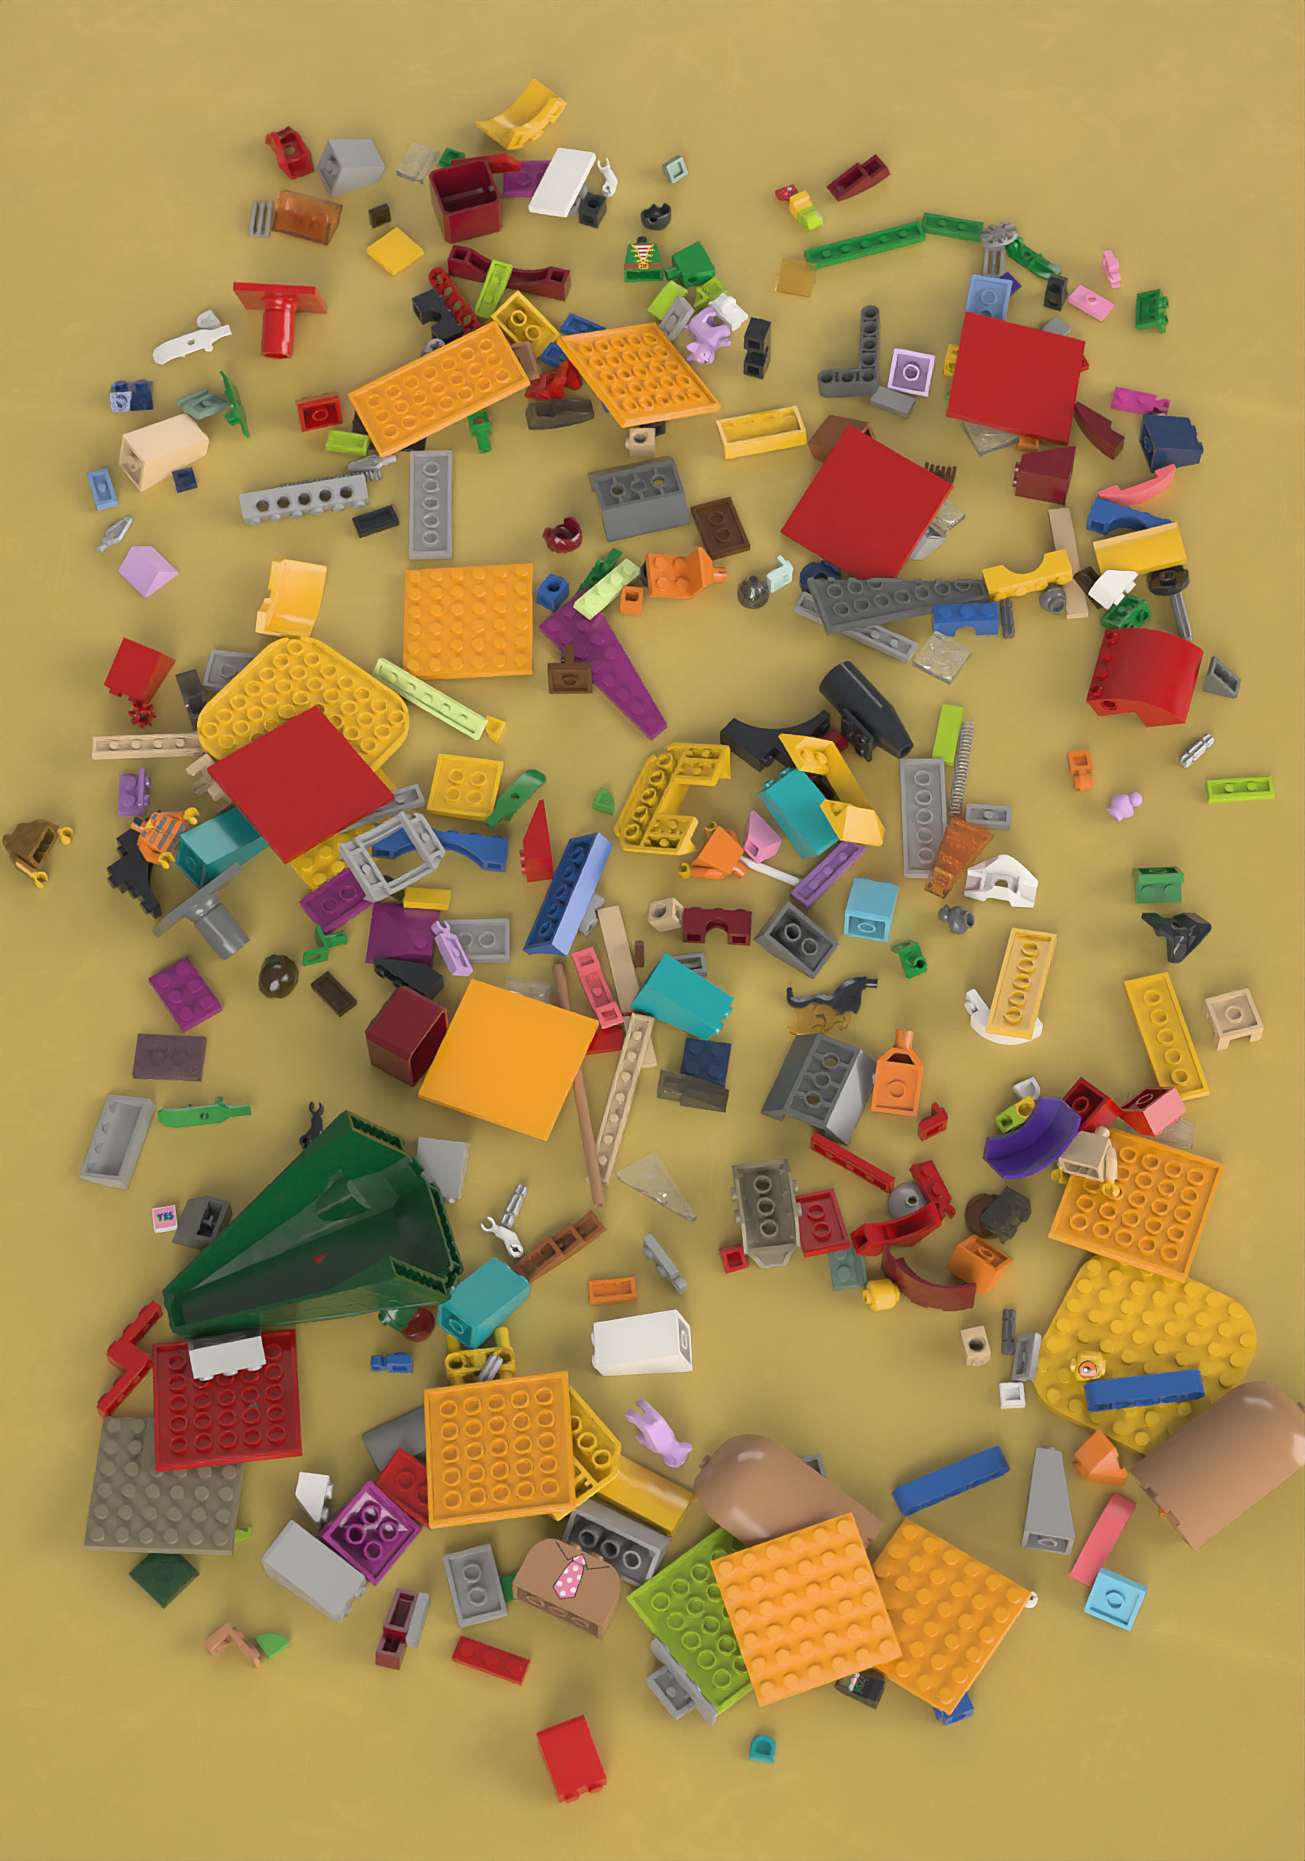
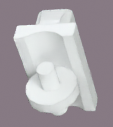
M722 293L716 300L708 303V307L712 306L717 312L716 317L722 319L731 331L741 327V323L748 319V314L736 304V300L733 297H728L725 293Z

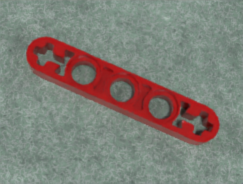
M440 267L432 269L428 275L429 282L438 295L443 297L446 307L451 309L456 322L462 325L464 334L473 332V328L477 330L483 327L448 273ZM438 275H440V278L443 281V283H440L438 281ZM448 287H452L450 295L444 296L445 290ZM461 301V307L454 310V304ZM467 315H471L470 322L463 324L464 318Z

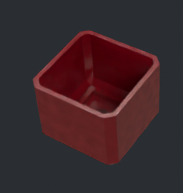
M480 158L431 171L429 174L431 204L445 242L454 244L502 230L501 197L486 160Z
M406 986L397 987L365 1030L371 1065L410 1087L416 1086L432 1064L449 1028L446 1008Z

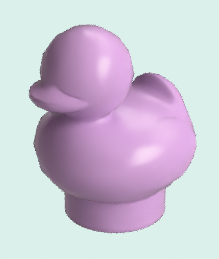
M1131 792L1129 795L1115 794L1111 798V805L1107 808V811L1118 822L1123 818H1130L1134 814L1133 807L1137 808L1142 803V796L1138 792Z

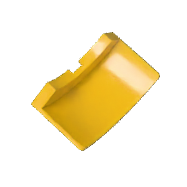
M532 79L521 96L507 110L490 120L476 122L475 125L504 148L509 150L523 147V143L528 140L533 142L540 137L549 122L553 124L559 117L567 102L538 80Z
M276 558L272 561L268 590L271 591L269 598L264 599L261 608L258 610L256 632L294 639H301V636L309 637L320 609L327 567L325 565Z

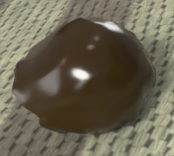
M274 954L265 958L259 973V990L267 998L282 999L288 996L298 983L299 971L295 962L285 955Z

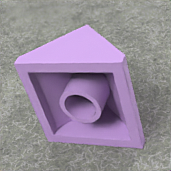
M894 348L887 388L928 397L934 376L936 355Z
M132 546L118 570L145 598L178 575V571L152 546Z

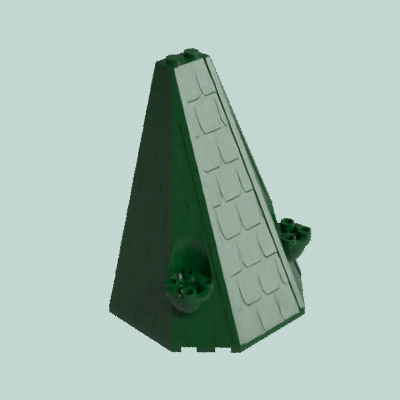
M345 1110L162 1290L170 1329L173 1333L189 1339L348 1318L380 1311L378 1318L384 1326L389 1325L397 1331L404 1330L409 1326V1321L414 1317L418 1308L442 1305L449 1301L452 1297L450 1291L456 1288L459 1281L457 1276L464 1271L439 1187L434 1181L430 1184L422 1174L425 1168L415 1155L410 1157L404 1150L403 1146L406 1142L400 1135ZM326 1254L318 1264L315 1262L313 1257Z

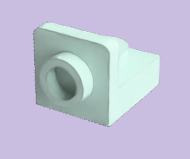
M781 555L776 557L777 569L771 570L766 575V588L771 593L792 582L793 567Z

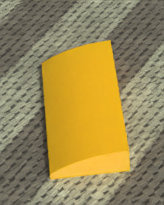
M797 405L716 420L725 459L807 444L806 429Z
M1177 522L1093 542L1101 576L1107 570L1133 571L1140 575L1187 563Z
M620 1455L617 1477L594 1494V1496L670 1537H673L696 1498L695 1494Z

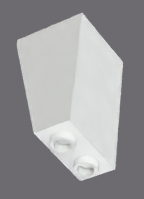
M677 1310L594 1323V1332L591 1333V1340L593 1346H595V1354L592 1355V1363L602 1376L693 1371L690 1326Z

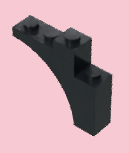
M823 710L817 716L802 724L782 729L754 727L733 718L720 731V744L728 745L731 752L758 772H761L765 767L771 766L774 759L785 767L790 766L794 768L796 765L780 740L779 735L783 733L818 738L821 734L825 735L830 729L831 714Z
M131 828L116 838L118 844L116 850L121 859L107 867L109 875L107 881L113 889L118 888L122 894L128 891L133 899L137 898L141 902L140 907L145 914L150 913L154 919H157L162 915L160 904L151 891L150 885L151 871L154 863L145 860L137 845L141 833Z

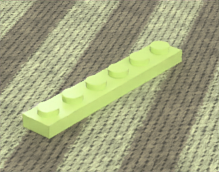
M380 658L378 660L372 677L475 740L480 739L488 721L487 719L386 659Z

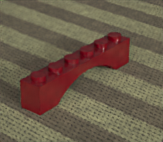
M453 244L447 259L449 276L484 283L492 260L484 257L472 248ZM553 266L536 270L513 268L506 288L565 301L571 287L570 270Z

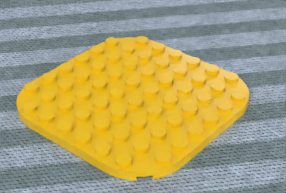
M301 636V639H288V637H285L268 645L205 705L198 717L197 737L202 750L215 762H218L317 705L369 767L376 772L404 743L409 732L410 721L407 706L398 694L331 647L310 637Z
M1097 1254L1090 1258L1077 1273L1040 1345L1036 1379L1032 1382L1039 1400L1050 1411L1093 1433L1100 1429L1109 1441L1144 1458L1222 1396L1239 1386L1256 1349V1329L1252 1318L1243 1306L1234 1299L1189 1277H1187L1186 1283H1182ZM1079 1350L1100 1352L1102 1358H1106L1105 1375L1100 1377V1380L1197 1369L1201 1371L1205 1396L1190 1401L1091 1412L1087 1408L1083 1387L1089 1382L1076 1380L1075 1372H1070L1071 1357L1076 1358Z

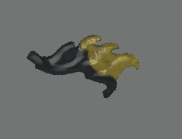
M867 976L849 979L829 996L819 993L804 998H796L793 996L792 988L788 987L787 1002L795 1009L798 1022L794 1027L788 1026L787 1030L793 1035H804L812 1028L821 1026L820 1034H825L838 1022L841 1023L840 1031L846 1029L850 1023V1011L857 1014L861 1007V994L863 990H866V988H877L878 979H866Z

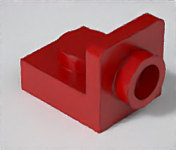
M937 1102L931 1105V1115L933 1117L928 1116L918 1124V1136L921 1141L931 1138L947 1128L948 1114L943 1107H939Z

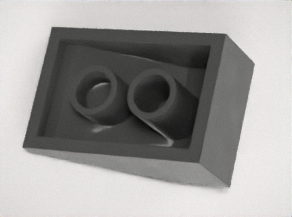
M789 901L776 908L753 939L771 955L812 979L816 977L839 945V943Z

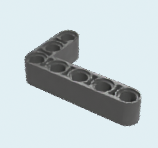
M868 305L861 310L859 368L821 371L817 376L819 394L827 398L872 396V394L878 391L881 323L879 309L876 306Z

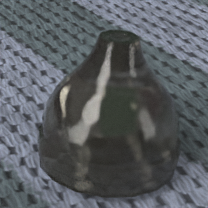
M749 576L738 585L737 597L742 606L749 609H758L768 602L770 593L766 582L762 578Z

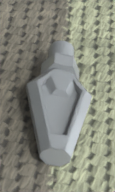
M372 454L348 463L349 472H364L365 470L372 471L373 469L376 471L377 468L380 469L383 466L396 463L397 460L395 454L386 455L382 459L379 455Z
M125 516L105 530L104 538L100 541L96 550L102 554L113 544L121 542L132 525L133 519L130 516Z

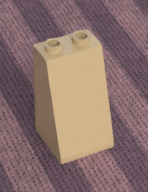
M187 413L122 435L118 465L138 490L142 492L205 456L209 439L200 430L197 423Z

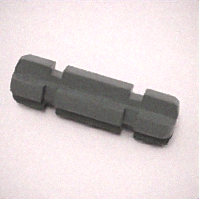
M1003 599L1000 601L1003 637L1005 639L1013 638L1015 629L1013 626L1012 601L1010 599Z
M1014 1309L1003 1310L1001 1353L1003 1355H1013L1015 1351L1016 1311Z

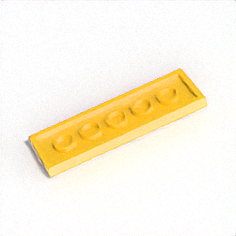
M1012 928L986 1024V1033L1032 1040L1057 941V934Z
M1168 972L1124 981L1123 987L1157 1086L1175 1087L1182 1101L1209 1095L1210 1091Z

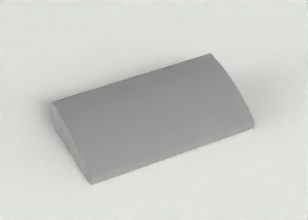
M108 1094L79 1174L81 1178L106 1186L128 1189L156 1109L150 1099Z
M424 1407L361 1436L379 1475L399 1447L419 1461L426 1458Z

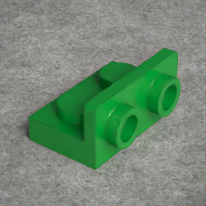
M1160 289L1137 294L1135 316L1137 331L1158 327L1160 333L1166 332V325L1168 324L1166 313L1167 308H1169V300Z
M1126 594L1117 606H1113L1100 619L1101 626L1111 630L1140 628L1151 617V613L1146 600Z

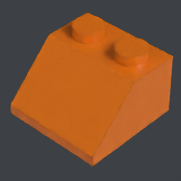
M974 1234L957 1245L945 1268L951 1272L953 1277L964 1280L968 1284L975 1283L977 1286L976 1292L985 1294L993 1289L1014 1260Z

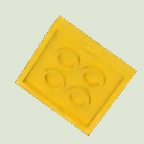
M439 753L427 805V814L485 821L495 811L504 762Z

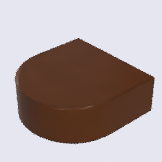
M642 940L635 941V968L644 966V941Z

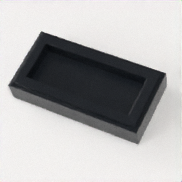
M392 505L352 518L359 538L399 526V520Z

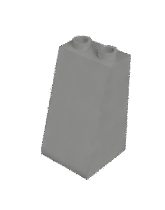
M1050 1446L1036 1447L1021 1547L1070 1555L1075 1532L1061 1451H1057Z
M290 1520L261 1558L267 1576L335 1623H338L341 1618L344 1619L348 1616L352 1609L351 1604L356 1598L360 1599L367 1589L366 1579L363 1574L293 1520Z

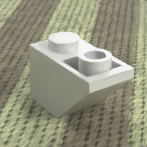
M1107 570L1096 581L1088 594L1108 610L1113 604L1117 606L1125 597L1123 595L1124 592L1128 594L1134 588L1136 583L1133 581L1138 574L1133 571Z
M300 1472L295 1494L297 1502L316 1529L320 1530L323 1527V1523L327 1522L329 1518L327 1502L328 1499L333 1497L334 1485L331 1484L328 1475Z

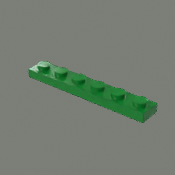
M917 221L805 250L804 257L810 271L924 242L926 236L920 222Z

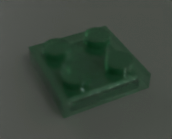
M150 1553L129 1573V1576L163 1609L200 1575L199 1571L181 1554Z

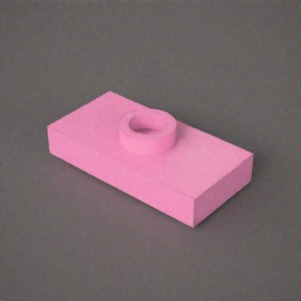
M1079 285L1068 297L1069 303L1101 322L1114 307V304L1082 285Z

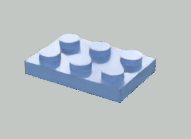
M972 274L965 312L968 311L1005 321L1012 281Z

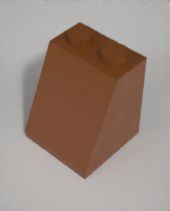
M828 415L807 442L813 458L824 463L848 424L876 440L869 422Z

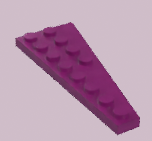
M586 587L539 626V630L562 653H565V644H574L575 663H591L592 683L652 741L667 728V723L602 611L589 620L574 608L575 602L589 591Z

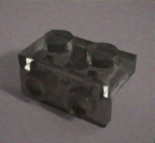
M1006 1186L979 1218V1224L998 1235L999 1242L1004 1244L1008 1239H1012L1015 1236L1020 1224L1026 1222L1031 1216L1030 1199Z

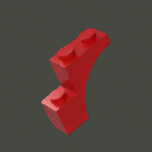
M928 1203L908 1215L893 1220L864 1223L850 1233L856 1255L877 1257L882 1253L883 1246L887 1245L888 1248L892 1245L913 1247L943 1224L936 1204Z

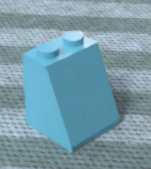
M854 878L845 911L844 935L888 943L899 885H894L890 882H876L868 878Z

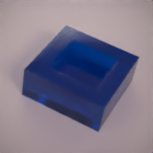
M192 467L172 471L177 493L198 488Z

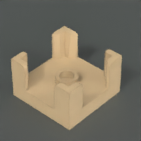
M204 754L186 768V773L194 776L201 770L203 772V776L190 786L191 792L199 798L208 791L215 802L220 798L225 801L213 810V814L217 817L236 806L207 773V768L216 762L208 754Z
M1248 988L1204 1000L1201 1012L1204 1020H1208V1017L1210 1018L1215 1031L1213 1042L1217 1051L1228 1048L1231 1039L1250 1035V1042L1261 1039L1264 1026Z

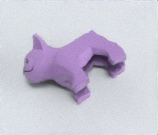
M712 306L701 310L699 314L694 316L684 326L685 329H688L690 336L694 340V342L686 346L688 350L692 351V354L686 360L688 363L696 361L698 364H711L714 361V352L721 346H730L731 341L727 338L730 336V329L726 324L715 327L717 323L714 320V316L717 315V312Z
M640 1399L636 1402V1405L645 1412V1415H640L632 1409L625 1413L628 1422L635 1424L644 1433H639L636 1436L637 1441L651 1451L661 1454L663 1461L668 1466L679 1468L688 1459V1452L693 1449L692 1445L685 1441H676L673 1431L662 1416L644 1399Z

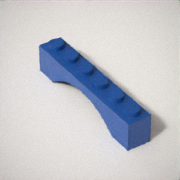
M404 828L372 845V857L396 859L405 853L417 849ZM432 828L444 849L466 856L482 870L505 872L509 839L498 835L487 837L479 833L461 834L455 830L444 832Z

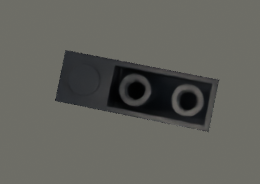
M379 957L373 958L375 973L383 979L386 977L396 988L406 986L433 1000L444 987L443 976L426 964Z

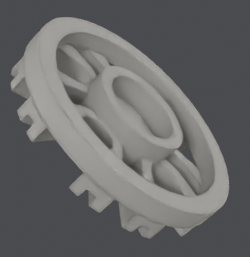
M1000 222L998 226L991 224V226H987L988 229L984 228L982 230L980 241L986 247L1007 245L1018 237L1017 227H1014L1013 223L1010 222L1007 224L1006 222Z

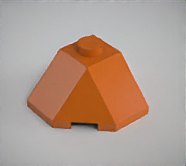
M1100 1429L1097 1430L1074 1454L1072 1466L1075 1472L1081 1477L1084 1476L1089 1482L1123 1486L1127 1482L1128 1473L1125 1467H1119L1117 1457L1119 1455L1116 1448Z

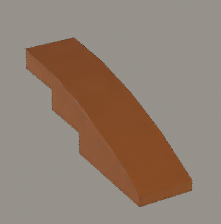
M590 1210L575 1224L569 1223L552 1238L548 1236L516 1262L513 1267L519 1275H522L531 1283L572 1257L607 1229L595 1213Z

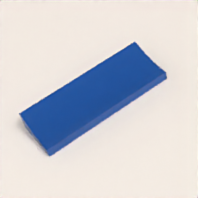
M599 832L569 839L523 948V951L527 954L568 955L613 847V844Z

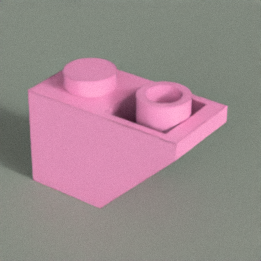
M753 810L750 812L745 824L743 849L758 864L777 854L782 839Z

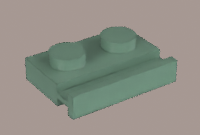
M204 389L178 399L176 407H183V411L191 415L192 418L199 420L226 410L228 402L214 393L209 394L208 390Z
M851 1241L850 1249L828 1253L834 1291L855 1289L861 1286L866 1287L868 1283L864 1256L856 1255Z

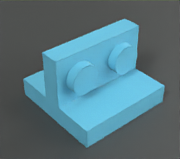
M1101 1567L1084 1612L1130 1631L1148 1587Z

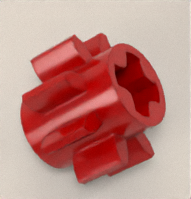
M144 700L137 705L133 703V711H128L129 716L134 717L131 719L132 725L138 723L141 729L146 725L152 726V718H157L156 714L151 712L154 709L153 705L149 704L147 706Z

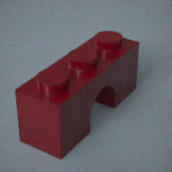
M684 908L683 943L705 944L706 934L712 929L719 928L727 933L728 945L750 946L752 911L744 909L724 910L722 908Z

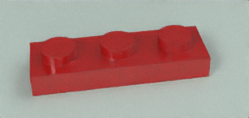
M460 1635L452 1655V1661L521 1686L531 1664L529 1659Z

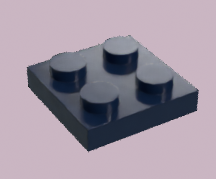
M686 1038L679 1083L725 1089L731 1044Z

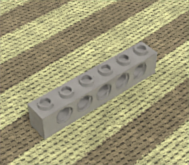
M364 474L239 494L244 524L250 526L259 525L261 521L267 520L278 522L285 517L297 519L303 517L304 514L310 513L311 515H321L324 511L329 510L340 512L347 507L359 509L369 504ZM343 491H350L352 495L349 498H343L341 493ZM323 494H328L331 496V499L322 501L320 497ZM307 497L310 499V502L302 505L299 503V500ZM281 501L289 502V506L286 508H280L278 504ZM261 504L268 506L266 511L261 512L257 510Z

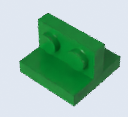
M1177 866L1132 868V877L1135 879V902L1137 904L1182 902L1181 882H1184V873Z

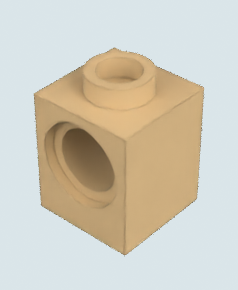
M630 428V435L625 437V449H629L630 457L655 458V428Z
M674 897L650 902L647 918L648 922L657 931L663 932L683 927L684 907Z
M984 1326L960 1330L959 1342L966 1366H981L989 1361L991 1351ZM978 1345L981 1350L974 1351L970 1346Z

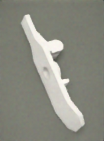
M229 324L214 330L201 329L161 344L153 352L155 363L163 365L171 359L180 356L185 357V354L202 348L208 352L212 351L213 342L221 337L232 334Z

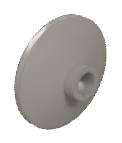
M907 1183L900 1185L891 1193L888 1208L893 1219H896L922 1208L927 1203L917 1184ZM914 1199L916 1200V1203L910 1204L908 1200Z

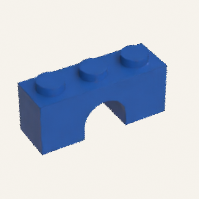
M998 602L933 605L931 619L933 637H953L957 629L966 626L975 628L976 636L998 635Z

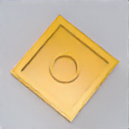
M398 227L366 248L367 254L392 276L424 255L423 249Z

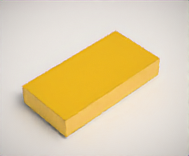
M406 887L404 907L449 910L451 890Z

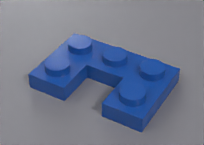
M572 313L569 314L560 327L561 333L566 335L606 330L605 327ZM552 342L549 343L541 355V362L557 369L560 363L569 359L559 345Z

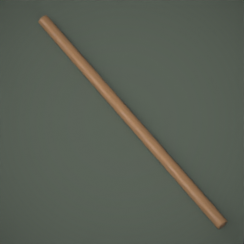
M555 964L552 968L559 1008L571 1011L564 965ZM580 1065L572 1084L594 1208L600 1209L605 1207V1200Z

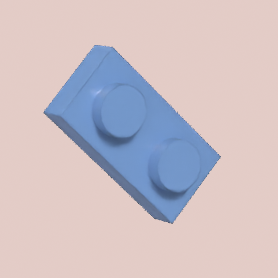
M105 468L87 473L97 510L100 511L118 506L108 469Z

